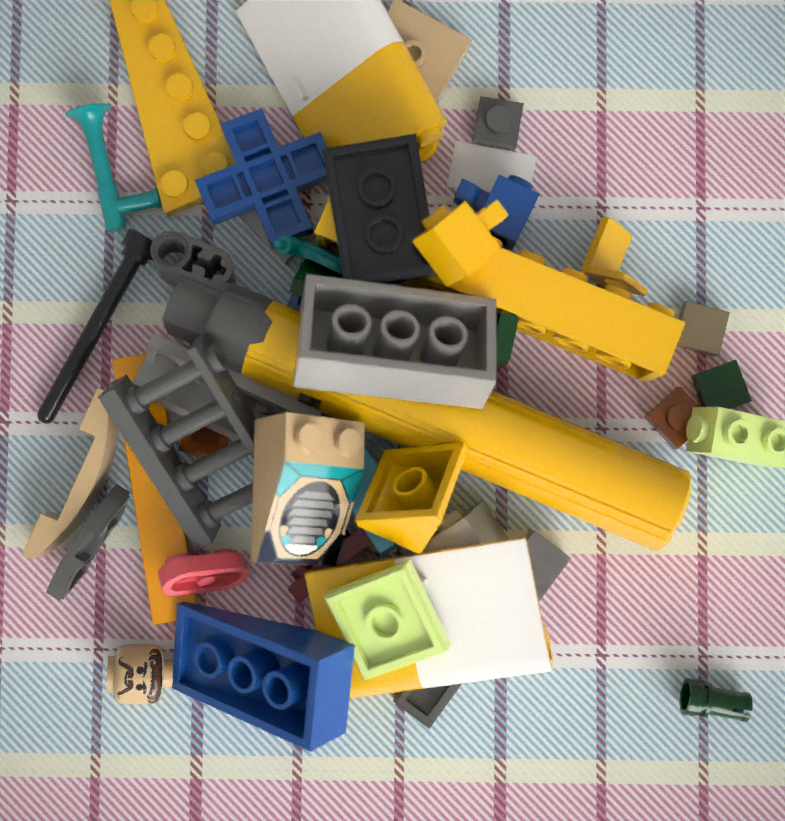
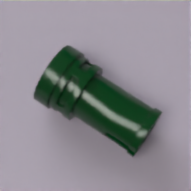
M686 678L681 687L679 706L682 715L705 718L708 715L747 722L751 715L745 713L744 710L752 711L753 701L749 692L714 688L710 683Z

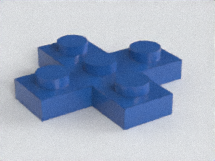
M262 108L220 124L236 164L195 180L213 226L255 210L271 249L275 248L273 243L281 236L302 238L312 234L313 227L298 193L327 182L322 151L327 146L321 132L278 147Z

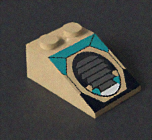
M288 412L255 419L251 563L336 565L364 471L365 422Z

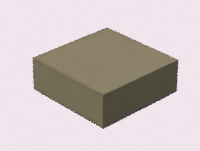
M689 301L684 302L679 320L686 323L676 347L715 357L720 355L730 312Z

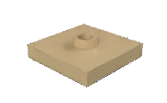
M394 0L388 10V14L438 103L469 50L472 39L400 0Z

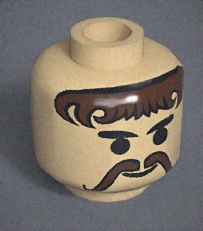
M124 644L117 649L115 656H108L106 693H114V698L119 704H155L161 699L163 688H172L173 660H164V653L159 645Z

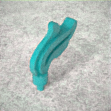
M281 236L273 243L274 247L281 254L298 255L342 274L339 254L321 245L292 236Z

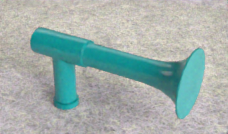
M103 103L89 104L67 111L66 117L76 120L84 131L97 181V192L106 231L123 230L126 228L123 214L162 207L159 192L155 188L152 191L119 198L117 186L114 184L102 128L103 118L106 112L111 110L112 106Z

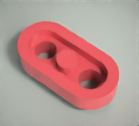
M221 549L211 554L193 556L189 553L175 554L169 557L158 571L162 591L169 596L222 591L241 584L249 576L244 555L239 552H233L231 549Z

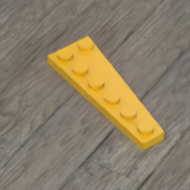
M110 0L162 208L165 214L170 217L203 202L195 182L196 179L236 163L222 132L221 123L166 1Z

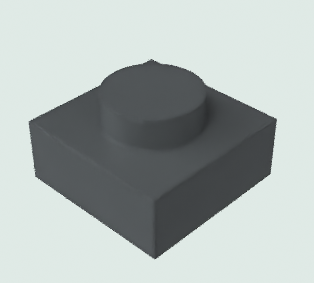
M480 96L472 144L515 151L524 103Z

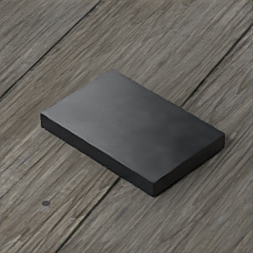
M416 134L322 149L343 279L392 284L438 276L412 242L426 230L421 222L430 215Z

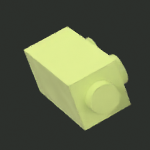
M722 407L692 408V415L686 427V436L688 438L686 452L761 467L785 468V421Z

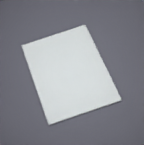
M455 141L447 187L457 189L463 178L490 193L499 174L506 178L509 175H515L532 184L537 156Z

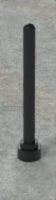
M129 228L121 243L125 246L121 252L124 255L122 262L37 412V417L42 423L48 424L55 419L140 265L145 267L148 260L153 261L150 251L153 240L132 228Z

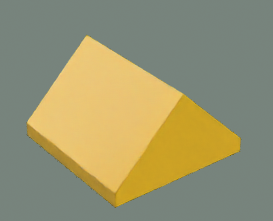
M465 442L384 450L355 518L356 524L360 528L421 554L442 521L468 450Z

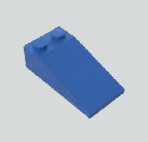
M183 601L177 603L172 689L311 752L346 733L355 645L318 630Z

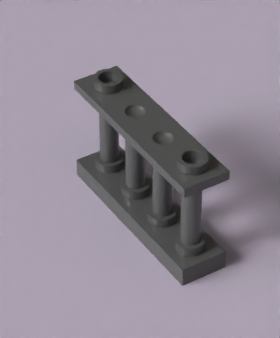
M205 333L197 337L188 348L187 352L192 359L191 361L141 387L136 384L133 385L126 374L111 382L98 396L196 551L213 544L221 527V518L253 503V483L214 502L206 500L197 487L198 480L249 455L254 461V423L256 417L227 371L228 362L224 352L216 343L211 344ZM202 376L216 400L166 426L158 424L148 409L149 403ZM227 416L240 439L191 464L182 463L173 448V442Z

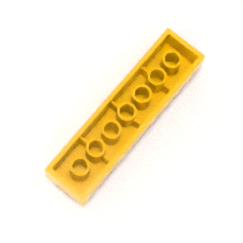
M329 196L314 233L318 245L339 254ZM495 237L493 238L500 246V249L468 277L446 287L439 276L398 282L410 288L495 298L496 320L501 312L517 315L519 321L516 331L644 383L665 375L686 323L674 318L675 311L664 305L649 303L648 306H644L630 300L632 294L624 289L612 285H606L605 289L587 283L589 277L582 272L571 268H563L562 272L545 266L546 260L535 253L520 250L519 254L503 249L501 248L503 243Z

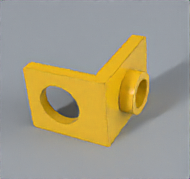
M602 217L580 272L587 275L604 289L606 285H612L635 295L646 296L648 289L628 274L618 272L632 239V234L612 218Z

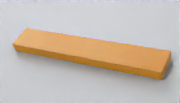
M146 354L112 359L115 380L127 374L131 382H133L146 358ZM153 402L149 403L148 409L157 423L164 426L170 424L168 409ZM124 439L153 625L175 622L177 603L184 601L198 604L197 593L179 596L164 594L159 581L158 571L169 557L179 553L190 554L188 537Z

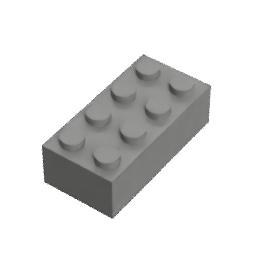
M306 274L300 304L293 387L483 409L497 381L495 298Z

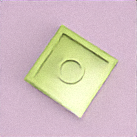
M411 559L329 590L324 596L345 641L355 645L354 660L364 680L448 651L451 646L449 638Z

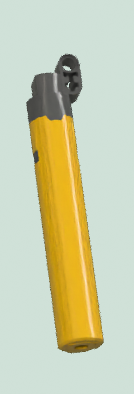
M172 230L162 232L152 241L150 251L157 274L163 281L175 286L162 318L167 334L192 344L197 337L205 333L211 344L216 343L222 349L229 369L336 419L365 422V431L406 448L465 442L468 450L460 470L652 550L658 551L670 542L677 526L680 525L692 490V480L689 471L492 390L483 409L293 387L300 310L237 285L233 261L229 254L220 248ZM179 252L184 255L178 263L168 264L163 262L164 257L169 253ZM217 270L222 271L223 276L216 274ZM207 275L214 276L212 280L207 279Z

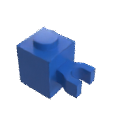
M499 174L490 193L462 178L455 192L453 202L460 205L466 201L472 210L478 212L480 209L486 208L492 202L498 200L508 213V216L489 230V233L503 243V247L512 251L540 194L533 191V185L521 177L509 175L506 178Z

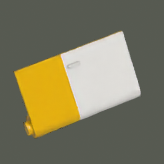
M248 0L235 11L304 138L321 132L327 148L416 134L417 143L420 147H425L443 136L442 128L447 124V119L381 0Z
M526 537L317 569L304 573L316 630L345 641L324 599L326 593L329 590L411 559L451 643L446 652L364 680L353 659L350 698L553 671V655L549 632L546 624L542 622Z

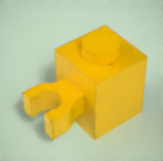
M495 200L486 208L480 209L477 213H474L466 201L450 211L445 205H442L421 222L426 230L412 242L446 287L468 277L500 249V246L489 233V230L506 218L508 213L498 200Z

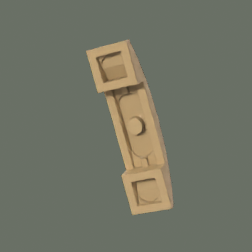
M97 387L79 427V430L95 436L61 514L59 515L54 512L40 514L22 554L23 557L28 559L44 557L63 543L88 515L105 485L115 455L118 428L98 398L104 389Z

